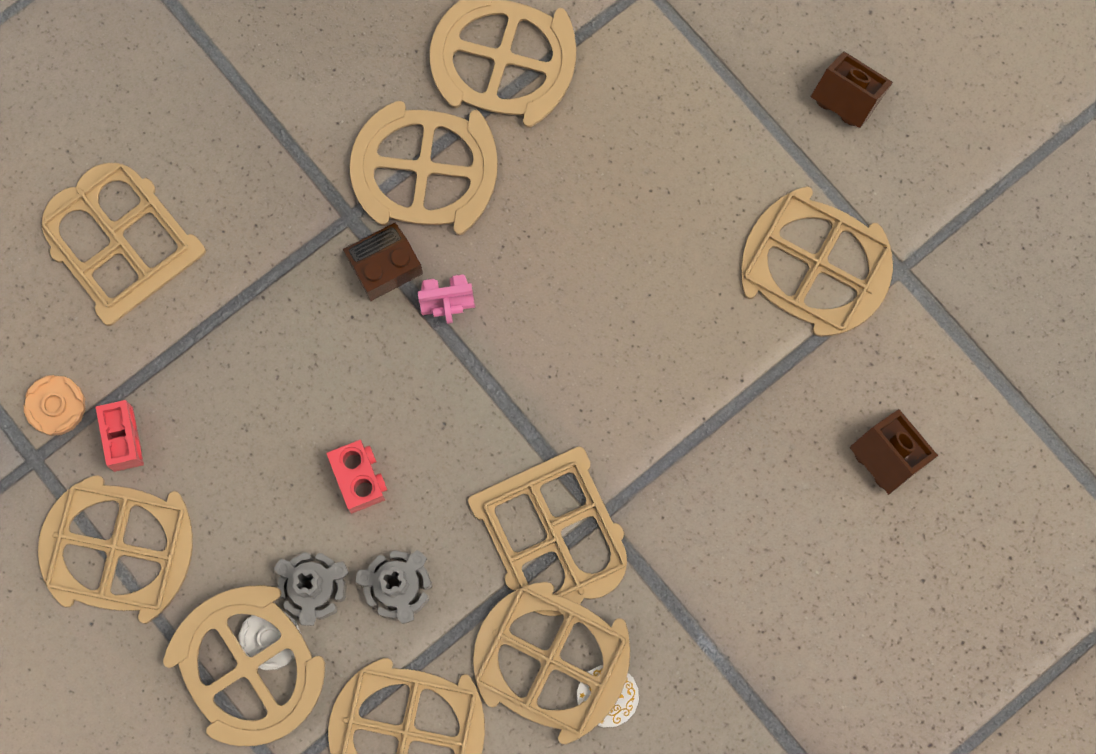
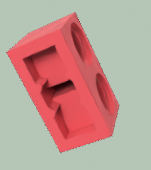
M126 400L96 406L106 466L114 472L143 466L144 462L133 407Z
M360 439L326 453L346 506L351 514L385 501L382 492L387 491V487L381 473L375 475L371 464L376 463V459L370 445L364 447ZM351 455H358L361 457L360 465L354 469L347 468L345 466L347 458ZM369 483L372 485V491L368 496L360 497L356 494V489L360 484Z

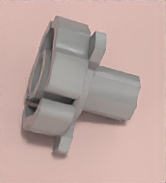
M393 550L390 553V558L392 560L402 559L406 563L401 561L387 562L388 560L384 556L379 555L369 565L368 569L358 570L356 583L364 586L363 591L367 604L372 608L378 606L373 598V590L381 603L388 607L397 608L394 611H387L379 607L378 614L380 616L395 620L399 619L402 624L413 621L414 613L419 612L429 601L428 595L422 592L419 600L415 604L409 605L419 590V579L416 572L418 571L422 575L425 590L432 587V582L428 571L424 567L427 558L420 551L417 550L410 555ZM397 578L401 582V585L399 587L393 586L391 588V586L388 584L391 579Z
M304 552L293 558L290 562L280 559L274 567V570L280 575L278 579V588L281 590L280 597L288 599V590L292 601L302 607V609H296L286 600L283 605L284 609L298 617L301 625L314 626L316 618L319 620L325 619L337 612V606L334 603H331L323 610H316L317 607L324 605L330 599L333 592V582L336 581L338 587L335 600L338 602L345 600L346 582L343 578L349 572L343 561L335 563L323 553H318L315 559L327 564L329 568L326 569L321 564L311 562L313 557L309 553ZM308 579L311 580L313 585L311 589H307L304 584Z

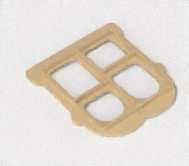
M104 163L88 170L79 179L76 187L62 190L49 201L42 217V230L47 242L51 246V257L58 263L64 262L96 303L95 312L107 326L116 323L206 253L205 247L198 238L192 234L187 235L155 196L156 189L152 181L147 178L142 179L133 169L119 163ZM114 181H121L133 188L140 197V203L119 220L111 221L99 205V194L105 185ZM81 210L90 214L110 239L107 247L86 262L79 261L64 242L59 232L61 220L72 211ZM148 213L153 214L178 245L177 250L154 268H149L123 236L127 228ZM121 254L137 272L138 280L116 297L109 298L94 280L93 272L115 255Z
M573 448L476 493L468 499L474 516L478 520L484 521L507 570L505 582L510 590L514 591L529 585L522 572V566L548 552L557 554L565 573L564 583L554 595L581 604L584 598L596 599L609 594L622 581L627 566L626 550L621 541L624 537V531L619 524L613 523L588 472L590 460L584 448ZM572 473L575 475L583 491L586 503L560 517H554L543 498L540 488L556 478ZM526 494L530 497L547 533V538L521 552H514L495 514V508L515 497ZM587 517H594L611 553L610 562L607 567L601 572L594 574L585 573L576 566L561 535V531L564 528ZM552 610L535 611L544 616L563 615L558 611Z

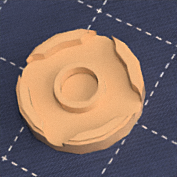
M45 376L35 381L25 395L24 414L28 423L37 431L50 436L63 435L73 430L81 422L85 413V397L81 388L70 378L64 376Z

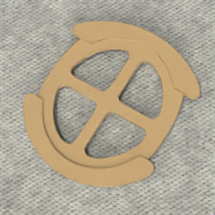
M459 0L440 20L433 34L430 46L432 76L438 91L450 106L458 108L464 102L490 112L524 115L523 124L529 128L542 121L562 100L569 88L576 64L575 34L565 9H557L554 17H551L530 6L507 0ZM490 15H505L508 17V23L499 48L486 47L461 40L460 38L461 31L479 18ZM520 21H528L545 35L553 52L552 59L549 62L539 61L511 52V46ZM461 51L477 55L495 62L486 92H476L460 78L453 64V56L456 52ZM507 65L526 68L546 75L544 84L526 96L514 99H501L497 96L504 69Z
M396 101L373 115L359 132L350 157L352 187L359 204L369 217L379 225H387L390 218L421 225L454 223V232L457 235H462L480 218L493 194L498 167L496 146L488 123L478 110L471 111L468 121L442 112L406 110L404 102ZM411 125H421L424 128L420 157L417 160L378 155L379 145L393 132ZM442 127L450 130L468 145L474 159L471 166L440 164L431 161L434 132L437 128ZM377 168L412 171L417 174L414 200L410 207L398 205L382 193L374 179V172ZM438 174L463 177L470 180L469 189L456 202L435 210L424 208L429 175Z
M803 187L790 192L772 204L760 216L752 228L742 257L741 277L744 295L748 299H753L759 291L778 308L800 320L814 324L813 333L816 336L825 337L842 334L858 327L869 319L885 299L893 273L890 244L884 230L878 223H872L868 228L854 217L837 208L810 200L813 194L810 187ZM811 218L827 220L832 225L831 231L816 254L809 253L783 239L780 236V230L791 222ZM844 231L851 233L857 239L866 254L869 273L864 280H860L828 262L831 250L840 234ZM773 247L808 265V272L793 296L786 295L772 278L768 267L767 255ZM820 273H824L851 287L857 293L856 298L852 302L833 309L811 308L804 303L807 293Z
M92 476L84 479L68 489L56 501L43 523L38 544V559L43 580L53 597L64 607H71L76 600L90 606L109 610H140L138 619L141 623L147 624L159 616L174 599L186 578L193 550V533L186 504L181 495L176 491L168 495L166 502L143 491L104 485L105 481L101 476ZM107 501L119 503L113 535L109 540L70 532L72 520L88 507ZM134 506L146 509L160 522L167 537V547L165 550L156 551L124 543L130 511ZM72 544L101 550L106 553L107 558L98 589L90 590L72 576L63 557L66 545ZM121 556H130L160 563L161 571L159 575L146 587L125 595H114L111 592L117 562Z
M548 582L534 583L508 594L495 605L485 618L478 632L474 648L473 666L475 679L480 694L489 707H496L501 702L524 718L544 726L561 729L558 740L561 744H568L583 737L600 724L621 696L630 666L629 632L624 619H616L611 627L589 609L569 599L554 595L553 584ZM541 610L558 611L564 616L563 623L548 650H542L514 636L510 632L513 622L525 614ZM576 623L584 624L594 635L600 646L603 656V669L598 676H594L564 661L560 656L565 642ZM504 644L537 659L541 663L540 670L527 696L524 698L517 696L511 690L501 673L498 653L500 647ZM553 670H559L590 686L592 691L586 701L570 709L547 710L540 708L537 704V700Z
M266 585L245 586L215 595L199 605L185 618L174 633L166 649L163 660L164 666L172 668L179 664L189 693L201 712L212 723L206 729L207 735L219 742L235 746H257L278 740L296 729L308 717L321 694L325 678L324 658L322 656L312 658L310 650L297 627L286 613L274 603L281 596V590L278 587ZM235 614H250L263 618L279 629L281 637L266 649L250 657L245 653L228 626V619ZM211 629H216L236 659L237 666L212 684L205 685L202 683L199 674V649L205 634ZM284 649H290L293 651L296 660V685L290 700L284 705H279L260 677L258 667ZM245 677L249 680L266 707L267 715L260 720H245L234 717L216 705L214 696L238 679Z
M382 658L356 673L338 695L329 721V749L331 754H358L353 737L356 730L362 729L395 736L399 741L396 754H408L409 746L413 741L448 747L454 750V754H482L485 738V718L477 688L471 677L466 674L460 677L459 683L456 685L444 678L429 673L393 668V662L390 659ZM399 684L408 685L410 688L402 724L393 725L360 717L359 710L362 703L373 693L385 687ZM423 690H432L443 697L452 707L460 724L457 736L450 737L415 728V718L420 695Z

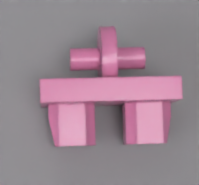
M465 275L452 276L450 278V287L439 288L438 280L429 279L422 281L421 291H418L422 315L446 316V322L449 324L453 323L452 314L463 313V309L475 308L472 284H468Z

